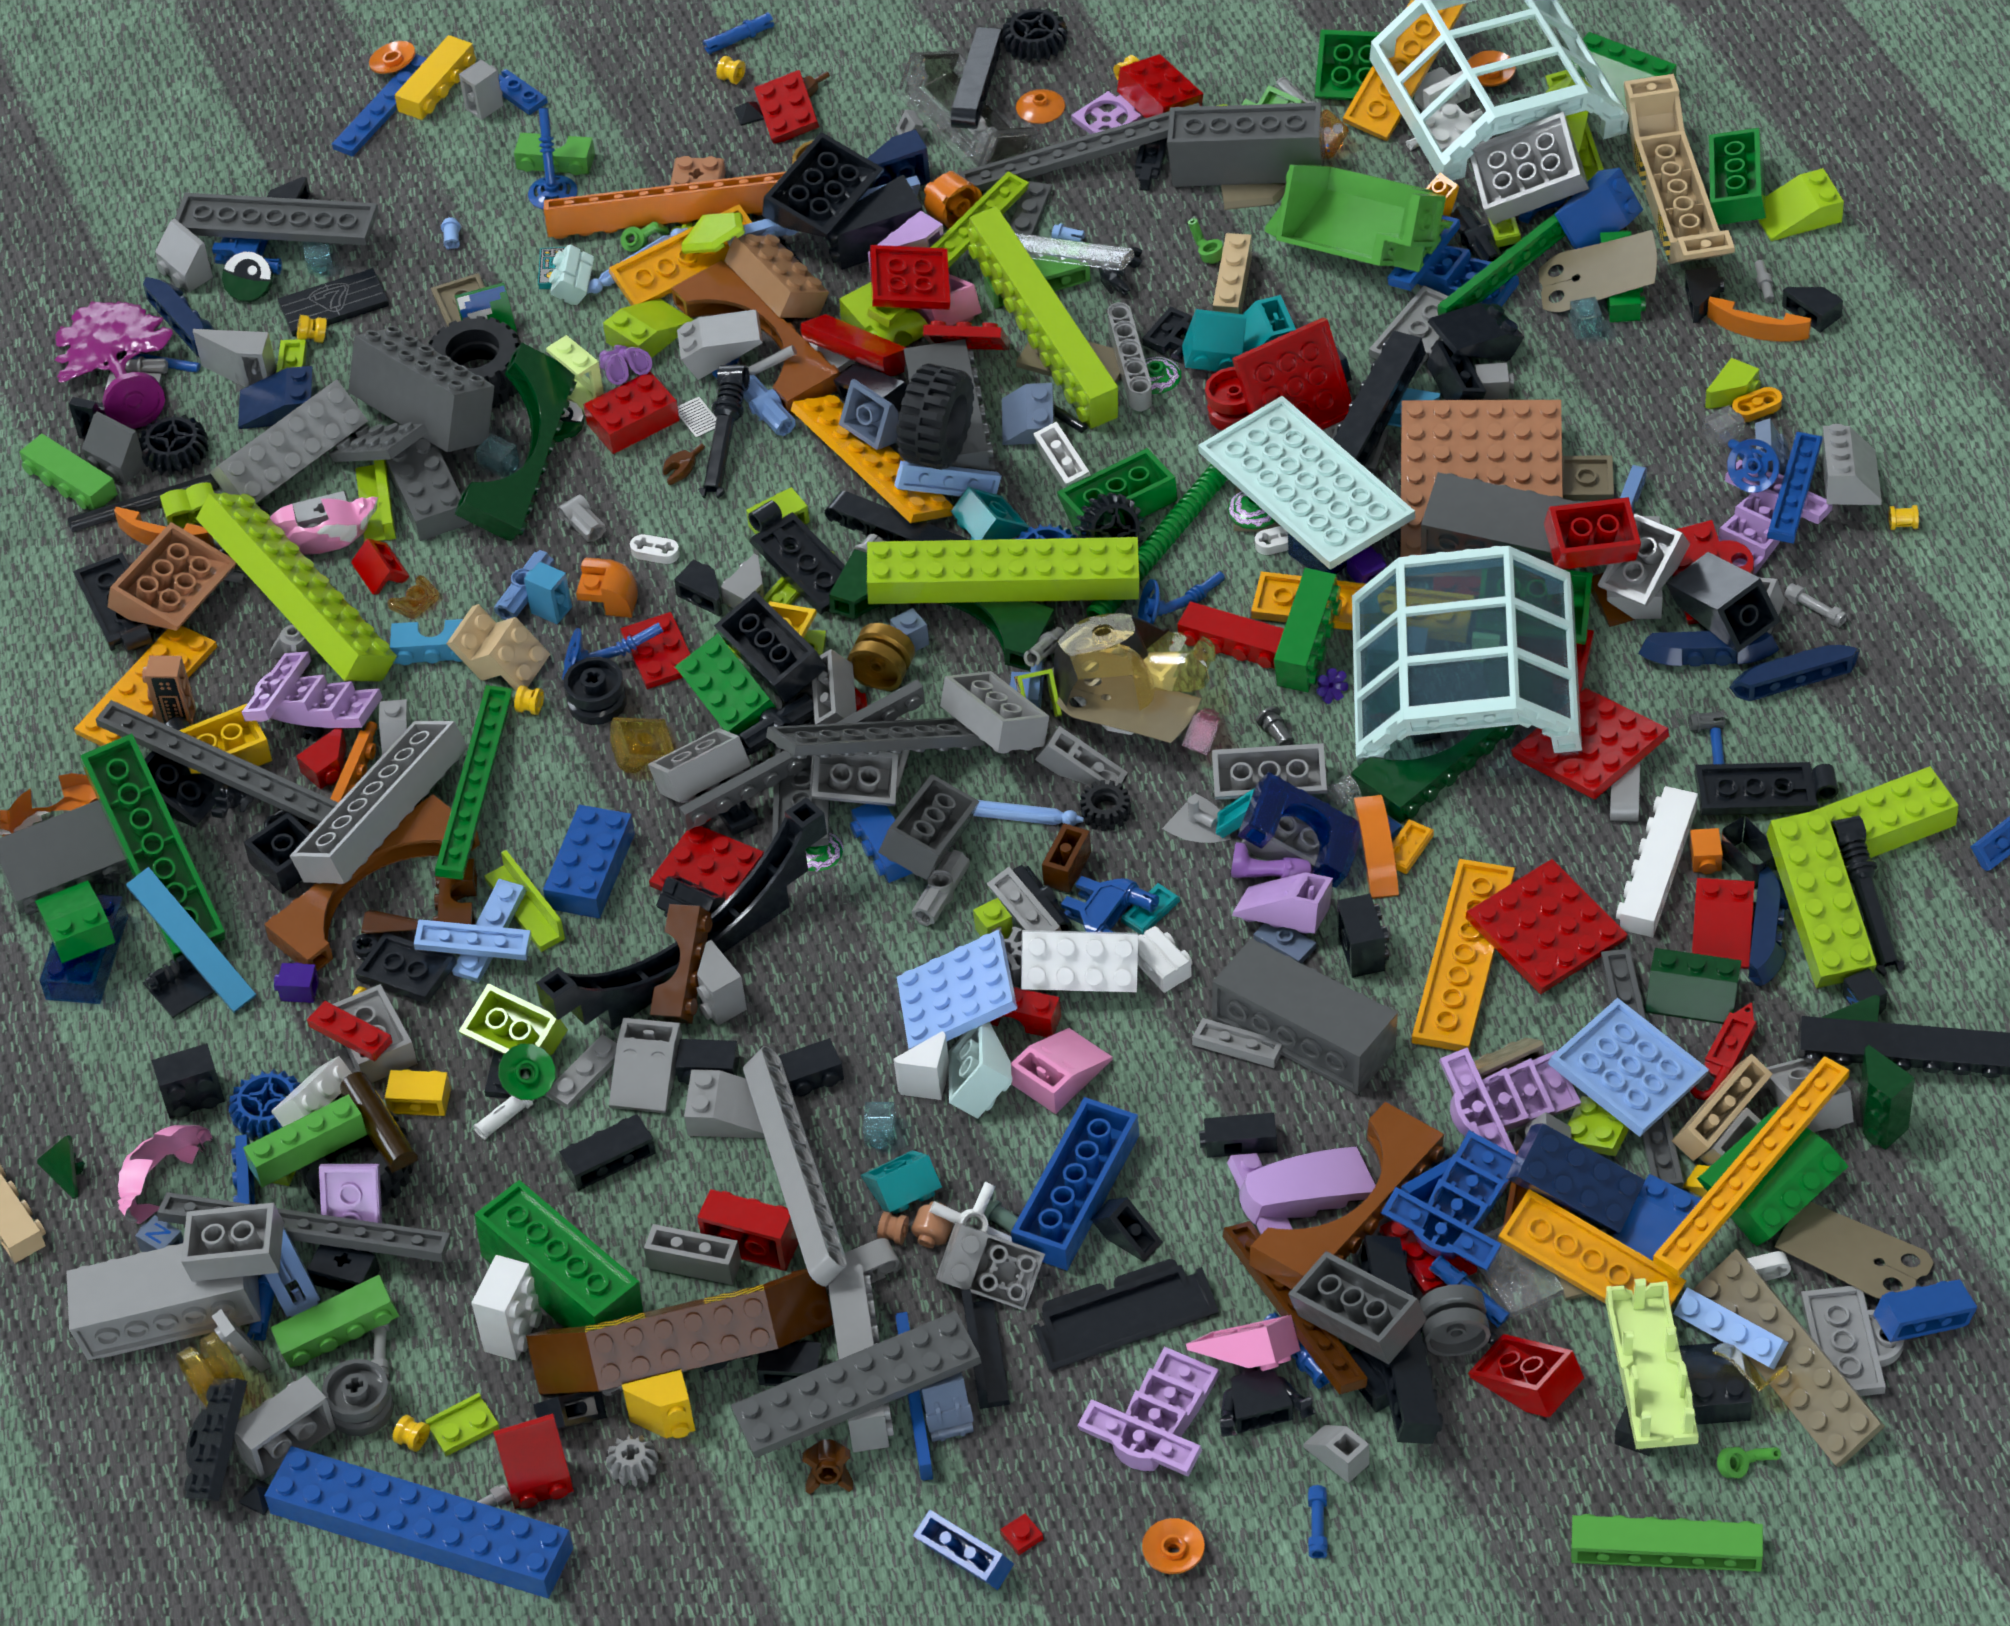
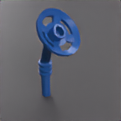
M539 108L541 131L539 141L542 142L539 144V147H542L540 152L543 153L545 177L535 181L528 191L529 201L535 207L543 210L546 198L575 197L578 191L572 179L562 175H555L553 161L555 148H552L554 146L552 142L554 137L551 136L549 108ZM566 184H569L570 187H571V190H570L569 195L566 194V193H567V185H566ZM536 187H538V188H537V192H538V196H537V197H535V195H534V191H535V188H536Z
M1731 439L1728 442V447L1731 449L1727 461L1728 474L1738 488L1746 492L1757 493L1768 489L1774 484L1779 474L1780 463L1778 455L1772 446L1759 439H1747L1742 442ZM1752 445L1760 446L1764 448L1767 452L1765 453L1760 449H1755L1754 447H1752ZM1738 455L1743 460V469L1740 470L1736 469ZM1773 460V472L1771 477L1768 478L1766 476L1769 468L1768 461ZM1756 473H1758V477H1754V476H1751V475H1750V474H1756ZM1745 477L1750 481H1759L1760 485H1751L1742 479Z
M1218 571L1201 585L1196 584L1185 592L1184 596L1167 603L1164 600H1160V590L1157 581L1150 579L1145 584L1141 594L1138 617L1154 625L1157 616L1186 607L1190 601L1198 603L1203 600L1207 595L1206 593L1225 580V576L1222 572ZM1153 589H1154V592H1155V593H1154V594L1152 595V597L1150 598V595H1151V593H1152V591H1153Z
M658 622L633 637L627 636V640L623 638L622 642H616L615 646L588 653V650L583 649L581 629L576 628L567 649L562 679L564 680L568 668L577 661L588 657L609 659L619 655L626 656V652L631 653V649L637 650L638 645L664 631Z

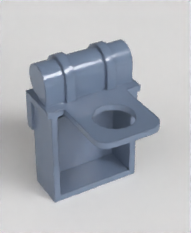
M1771 419L1755 423L1756 439L1765 441L1772 446L1779 458V474L1784 476L1790 456L1788 442L1783 434L1778 433ZM1756 446V449H1760L1765 453L1767 452L1764 448ZM1773 460L1768 461V473L1773 472Z
M961 1372L921 1389L926 1416L925 1422L932 1442L938 1440L945 1441L947 1438L959 1435L961 1437L967 1433L974 1432L971 1406L968 1404L965 1383Z

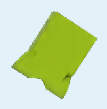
M871 282L839 298L841 321L904 347L924 337L923 326L928 325L926 320L918 312L909 310V308L889 328L867 316L868 309L872 306Z

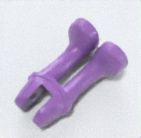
M615 345L614 350H603L599 354V367L605 371L607 380L615 385H622L627 381L629 376L627 365L638 375L647 374L652 368L651 356L640 348Z
M1240 842L1235 844L1231 877L1274 876L1281 879L1305 872L1311 873L1312 871L1311 864L1307 860L1294 857H1285L1282 860L1273 861L1257 860L1249 856L1246 844Z

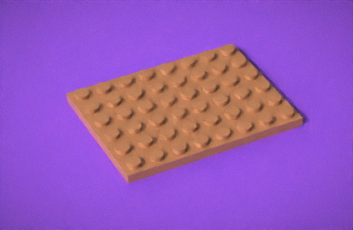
M1402 400L1401 499L1415 510V519L1401 527V557L1421 555V523L1438 472L1444 474L1451 473L1458 477L1472 480L1480 479L1486 483L1507 485L1519 490H1531L1538 494L1563 498L1561 400ZM1482 570L1405 578V582H1433V578L1444 577L1481 578Z

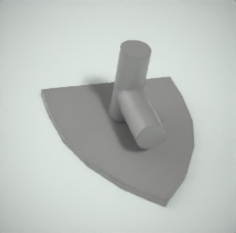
M1196 793L1188 798V801L1162 828L1184 840L1199 843L1231 840L1230 834L1224 838L1216 834L1217 813L1220 810L1213 803Z

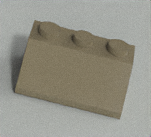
M1523 1038L1517 1042H1510L1504 1048L1491 1054H1484L1474 1063L1483 1080L1504 1068L1509 1069L1529 1059L1534 1060L1544 1056V1043L1537 1039Z

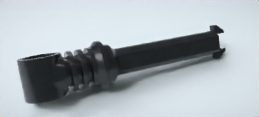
M720 365L718 368V394L716 401L711 406V410L716 417L704 485L703 488H699L703 498H706L707 492H716L717 499L725 493L722 484L734 422L741 418L744 413L741 405L744 391L748 390L750 383V373L747 365Z
M1859 815L1831 821L1850 883L1854 884L1879 966H1876L1875 969L1882 976H1885L1887 974L1885 967L1896 965L1897 971L1900 973L1904 966V960L1899 961L1873 880L1877 863L1871 860L1869 850H1867L1864 822Z

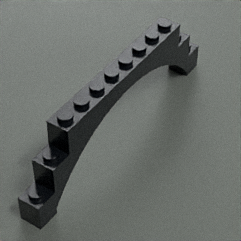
M807 797L784 812L785 818L762 858L736 891L711 914L712 928L708 932L707 942L712 940L722 954L790 907L787 885L809 871L805 849L827 835L824 812ZM675 942L642 961L604 973L571 974L565 973L560 967H557L536 982L540 1004L557 1020L572 1012L584 1025L599 1017L611 1030H614L622 1024L623 1018H631L652 1003L654 987L667 982L675 974L680 963V948L678 943Z

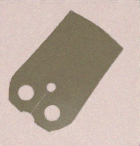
M1649 230L1620 239L1565 251L1553 256L1539 268L1538 273L1539 282L1543 287L1541 291L1543 309L1551 312H1564L1616 294L1654 284L1657 269V249L1653 231ZM1552 266H1563V272L1559 276L1550 277L1548 275V271ZM1574 275L1581 276L1576 282L1571 280ZM1557 290L1563 291L1564 297L1561 301L1557 303L1549 301L1551 293Z
M1090 668L1080 670L1076 674L1078 680L1071 690L1067 707L1060 697L1057 704L1066 714L1073 718L1172 743L1192 720L1201 698L1165 688L1111 669ZM1088 676H1098L1102 682L1097 686H1089L1084 680ZM1107 694L1111 696V699L1107 701L1102 700L1101 696ZM1073 697H1082L1087 703L1085 706L1077 708L1071 706L1069 700Z
M1809 1202L1788 1222L1775 1245L1776 1248L1878 1299L1882 1295L1891 1292L1883 1286V1281L1886 1278H1895L1902 1283V1289L1894 1292L1910 1290L1916 1287L1918 1278L1928 1275L1934 1264L1926 1250L1813 1202ZM1905 1254L1916 1255L1920 1259V1265L1908 1267L1901 1262V1257ZM1877 1258L1883 1259L1885 1265L1877 1266L1874 1260Z

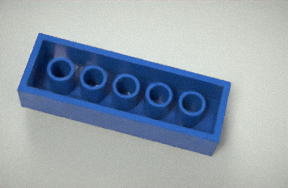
M1086 1097L1083 1098L1011 1231L1012 1242L1044 1253L1043 1263L1068 1271L1093 1224L1090 1219L1101 1209L1139 1137L1137 1114Z

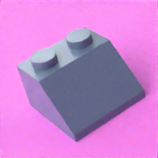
M853 379L849 385L839 425L876 450L897 443L899 413L892 403Z
M1053 383L1025 384L1002 398L1003 445L1037 444L1033 433L1055 423Z

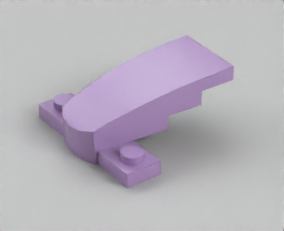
M1742 460L1736 463L1737 470L1743 469ZM1727 472L1725 482L1736 486ZM1767 472L1766 476L1770 478L1772 473ZM1758 473L1750 474L1751 476L1758 477ZM1778 474L1776 481L1771 487L1761 492L1751 493L1735 507V514L1719 528V541H1736L1745 545L1751 551L1754 559L1753 575L1757 573L1780 542L1767 538L1784 477ZM1745 477L1742 479L1748 484L1760 485L1759 481H1750ZM1808 491L1801 517L1819 524L1832 511L1833 504H1827L1825 498ZM1736 559L1733 562L1735 566H1743L1747 563L1744 559Z
M284 653L273 670L257 683L254 696L243 709L242 715L245 721L264 722L271 718L286 723L311 727L360 728L363 727L383 697L380 689L355 690L352 681L327 683L325 675L300 677L312 661L309 653Z
M1468 1048L1440 1058L1439 1062L1454 1093L1450 1101V1114L1458 1131L1466 1136L1470 1130L1516 1155L1506 1131L1521 1127L1545 1112L1554 1116L1580 1106L1581 1101L1573 1084L1548 1065L1551 1056L1557 1050L1534 1060L1529 1059L1509 1069L1504 1068L1483 1080Z
M1357 1147L1308 1153L1284 1159L1264 1167L1257 1153L1231 1155L1227 1162L1240 1190L1239 1199L1242 1209L1253 1224L1257 1226L1260 1234L1268 1227L1293 1229L1288 1218H1308L1315 1216L1318 1210L1340 1209L1346 1207L1348 1201L1366 1200L1376 1186Z
M1164 1346L1154 1368H1149L1140 1390H1135L1126 1414L1091 1399L1077 1426L1080 1431L1111 1443L1115 1455L1130 1468L1141 1471H1154L1160 1464L1189 1477L1202 1448L1196 1443L1181 1438V1436L1193 1421L1220 1375L1219 1369Z

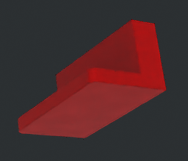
M367 538L351 561L357 573L374 595L380 593L388 580L404 583L409 578V574L385 542Z

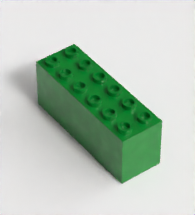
M518 1180L474 1214L481 1256L490 1264L496 1255L528 1263L531 1275L534 1277V1287L536 1294H538L539 1306L564 1328L585 1327L643 1313L639 1280L522 1181Z

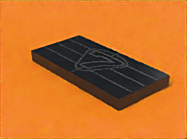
M373 268L277 298L279 307L293 337L297 336L300 315L309 316L310 319L326 318V326L389 306L388 299Z

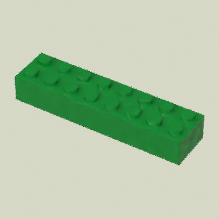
M131 733L80 755L81 765L134 878L149 867L213 944L225 940V930L133 734ZM155 921L171 958L176 961V958L183 953Z

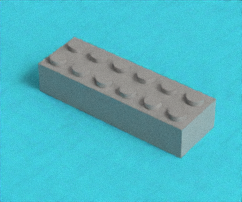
M336 379L224 460L210 473L225 493L235 495L248 494L255 499V503H258L336 446L340 441L362 427L368 420Z
M862 1264L846 1266L828 1284L839 1359L880 1343L870 1275H863ZM889 1402L848 1419L853 1453L889 1447L888 1436H894Z

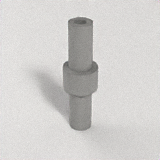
M1757 260L1754 265L1757 272L1756 282L1758 288L1762 289L1765 302L1772 303L1775 301L1772 290L1773 280L1771 274L1767 273L1765 262Z

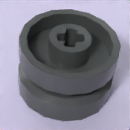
M1464 1284L1447 1285L1428 1292L1420 1300L1419 1303L1427 1319L1423 1324L1422 1334L1428 1351L1444 1357L1471 1354L1489 1342L1491 1332L1489 1321L1486 1317L1485 1299L1482 1292L1477 1288Z
M352 1359L337 1365L324 1379L322 1393L327 1398L332 1418L338 1431L349 1436H365L375 1433L384 1427L391 1418L394 1401L386 1373L378 1364L367 1359Z

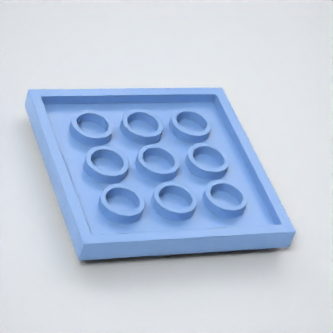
M999 930L983 935L969 944L957 947L941 957L934 958L928 963L897 976L909 1050L941 1031L946 1034V1041L1017 1009L1004 938Z
M1619 998L1615 999L1553 1054L1548 1062V1065L1639 1137L1696 1086L1709 1070Z

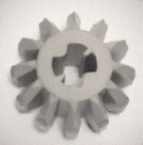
M628 1434L627 1440L622 1441L617 1438L616 1446H609V1456L606 1457V1465L613 1480L619 1479L622 1486L631 1480L632 1485L636 1487L637 1479L640 1478L648 1483V1474H656V1464L659 1461L658 1454L655 1451L654 1444L651 1441L645 1442V1438L642 1435L633 1439Z

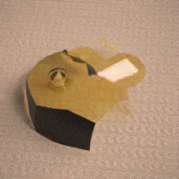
M1123 613L1088 617L1079 621L1057 641L1054 655V679L1057 694L1067 707L1069 695L1078 679L1133 675L1139 710L1141 711L1153 701L1155 690L1193 692L1205 688L1209 682L1208 668L1211 662L1216 660L1215 646L1211 640L1203 636L1190 652H1180L1186 640V637L1181 632H1169L1168 628L1160 629L1145 620Z

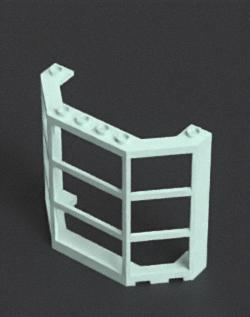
M1414 0L1371 41L1370 61L1435 173L1437 175L1442 173L1452 181L1465 177L1467 159L1474 154L1472 149L1482 140L1487 142L1493 135L1519 129L1564 112L1565 116L1582 111H1588L1591 114L1594 112L1601 118L1599 133L1603 139L1627 132L1629 120L1627 111L1558 0H1524L1529 10L1453 30H1448L1438 10L1476 0ZM1429 13L1441 35L1398 75L1388 59L1395 55L1396 39L1421 15ZM1526 19H1536L1553 47L1471 68L1454 39ZM1549 24L1557 28L1569 50L1562 47ZM1446 43L1464 73L1420 114L1403 83ZM1558 55L1576 85L1494 107L1477 76ZM1572 61L1580 66L1593 88L1584 83ZM1469 81L1486 112L1445 151H1442L1425 121Z

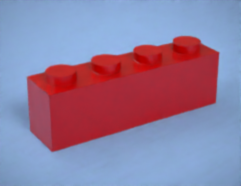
M1191 601L1177 624L1178 641H1182L1187 646H1199L1215 654L1223 653L1233 656L1238 661L1247 660L1257 663L1263 668L1271 667L1275 669L1274 657L1284 628Z

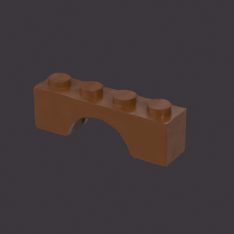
M669 904L664 932L671 935L678 943L680 963L675 974L667 982L654 987L650 1015L660 1021L692 1024L693 1017L697 1013V987H699L697 973L707 942L708 932L712 928L711 913L701 906Z

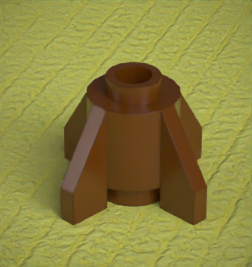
M831 1439L821 1440L802 1453V1461L812 1467L805 1484V1492L811 1494L820 1486V1483L833 1484L837 1481L839 1486L850 1492L853 1489V1479L845 1465L850 1459V1450Z

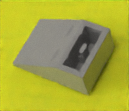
M193 329L194 339L203 367L245 388L275 374L277 365L268 332Z
M623 1018L617 1040L609 1108L666 1113L676 1075L675 1066L679 1041L683 1039L680 1023Z
M955 1222L936 1279L963 1290L971 1289L972 1293L1025 1311L1045 1254Z

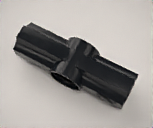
M1465 205L1456 207L1450 214V217L1460 220L1461 227L1458 232L1462 245H1466L1476 259L1493 262L1500 257L1502 253L1493 242L1489 226L1486 223L1481 224L1470 207Z
M805 694L779 710L771 707L764 711L758 723L737 735L740 737L746 754L748 756L752 755L772 742L766 738L768 727L801 725L814 717V703Z
M1020 865L1014 868L1013 872L1057 922L1061 930H1071V921L1059 907L1049 885L1043 886L1029 866Z

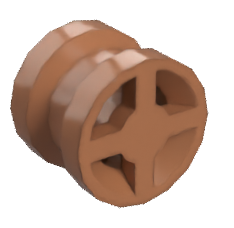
M884 1211L878 1225V1239L886 1238L893 1240L895 1244L903 1245L909 1228V1217L905 1215L895 1217L892 1213Z

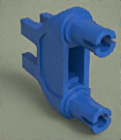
M223 237L221 243H214L212 248L213 254H217L215 263L226 264L234 255L242 252H254L263 256L268 240ZM264 258L270 265L272 273L280 275L282 270L281 259Z
M1081 876L1076 883V888L1081 889L1078 895L1087 902L1085 903L1066 896L1061 903V907L1066 909L1064 913L1069 919L1084 926L1085 932H1113L1111 929L1128 906L1133 904L1153 912L1155 910L1154 907H1157L1159 904V896L1140 889L1138 884L1130 879H1114L1100 883Z

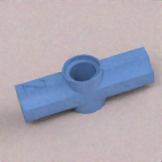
M750 375L749 388L747 391H744L743 399L749 404L752 414H756L760 418L758 419L759 421L764 420L776 435L785 436L792 432V429L796 426L795 419L783 407L779 395L774 389L768 390L755 375Z
M541 550L534 552L522 569L512 573L511 585L494 606L495 613L502 620L513 617L517 618L529 602L524 582L528 571L532 570L539 561L551 567L555 566L554 559L547 552Z

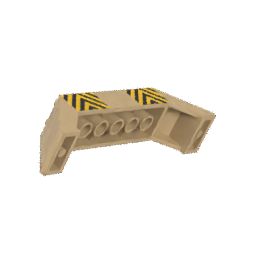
M1674 74L1624 81L1633 158L1669 264L1720 257L1734 253L1735 247L1729 230L1720 231L1684 131L1679 88Z

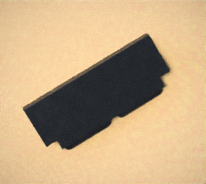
M1167 1259L1116 1277L1113 1282L1114 1288L1106 1290L1103 1284L1098 1283L1044 1302L1040 1315L1044 1326L1040 1327L1039 1323L1035 1324L1031 1332L1050 1372L1217 1314L1219 1310L1202 1267L1197 1268L1194 1274L1186 1276L1182 1264L1178 1266L1175 1260Z

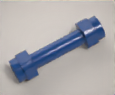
M1314 1485L1308 1489V1506L1311 1507L1312 1536L1308 1538L1309 1557L1326 1558L1327 1538L1324 1537V1507H1327V1489L1321 1485Z

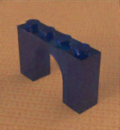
M1268 772L1255 787L1238 836L1262 849L1274 837L1281 817L1291 816L1304 821L1313 829L1319 841V853L1311 874L1333 878L1332 887L1337 888L1348 876L1361 839L1359 821L1333 808L1330 804L1313 797L1306 791L1284 781L1281 777Z

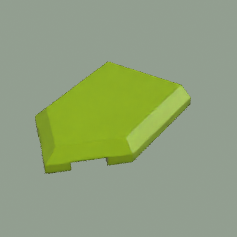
M742 214L702 215L682 242V252L684 254L717 252L724 248V242L729 241L734 236L739 238L745 234V227L742 225Z

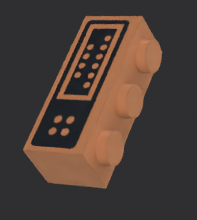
M149 656L147 667H143L142 679L148 686V700L153 703L154 718L166 724L175 717H184L190 725H193L196 704L182 656Z

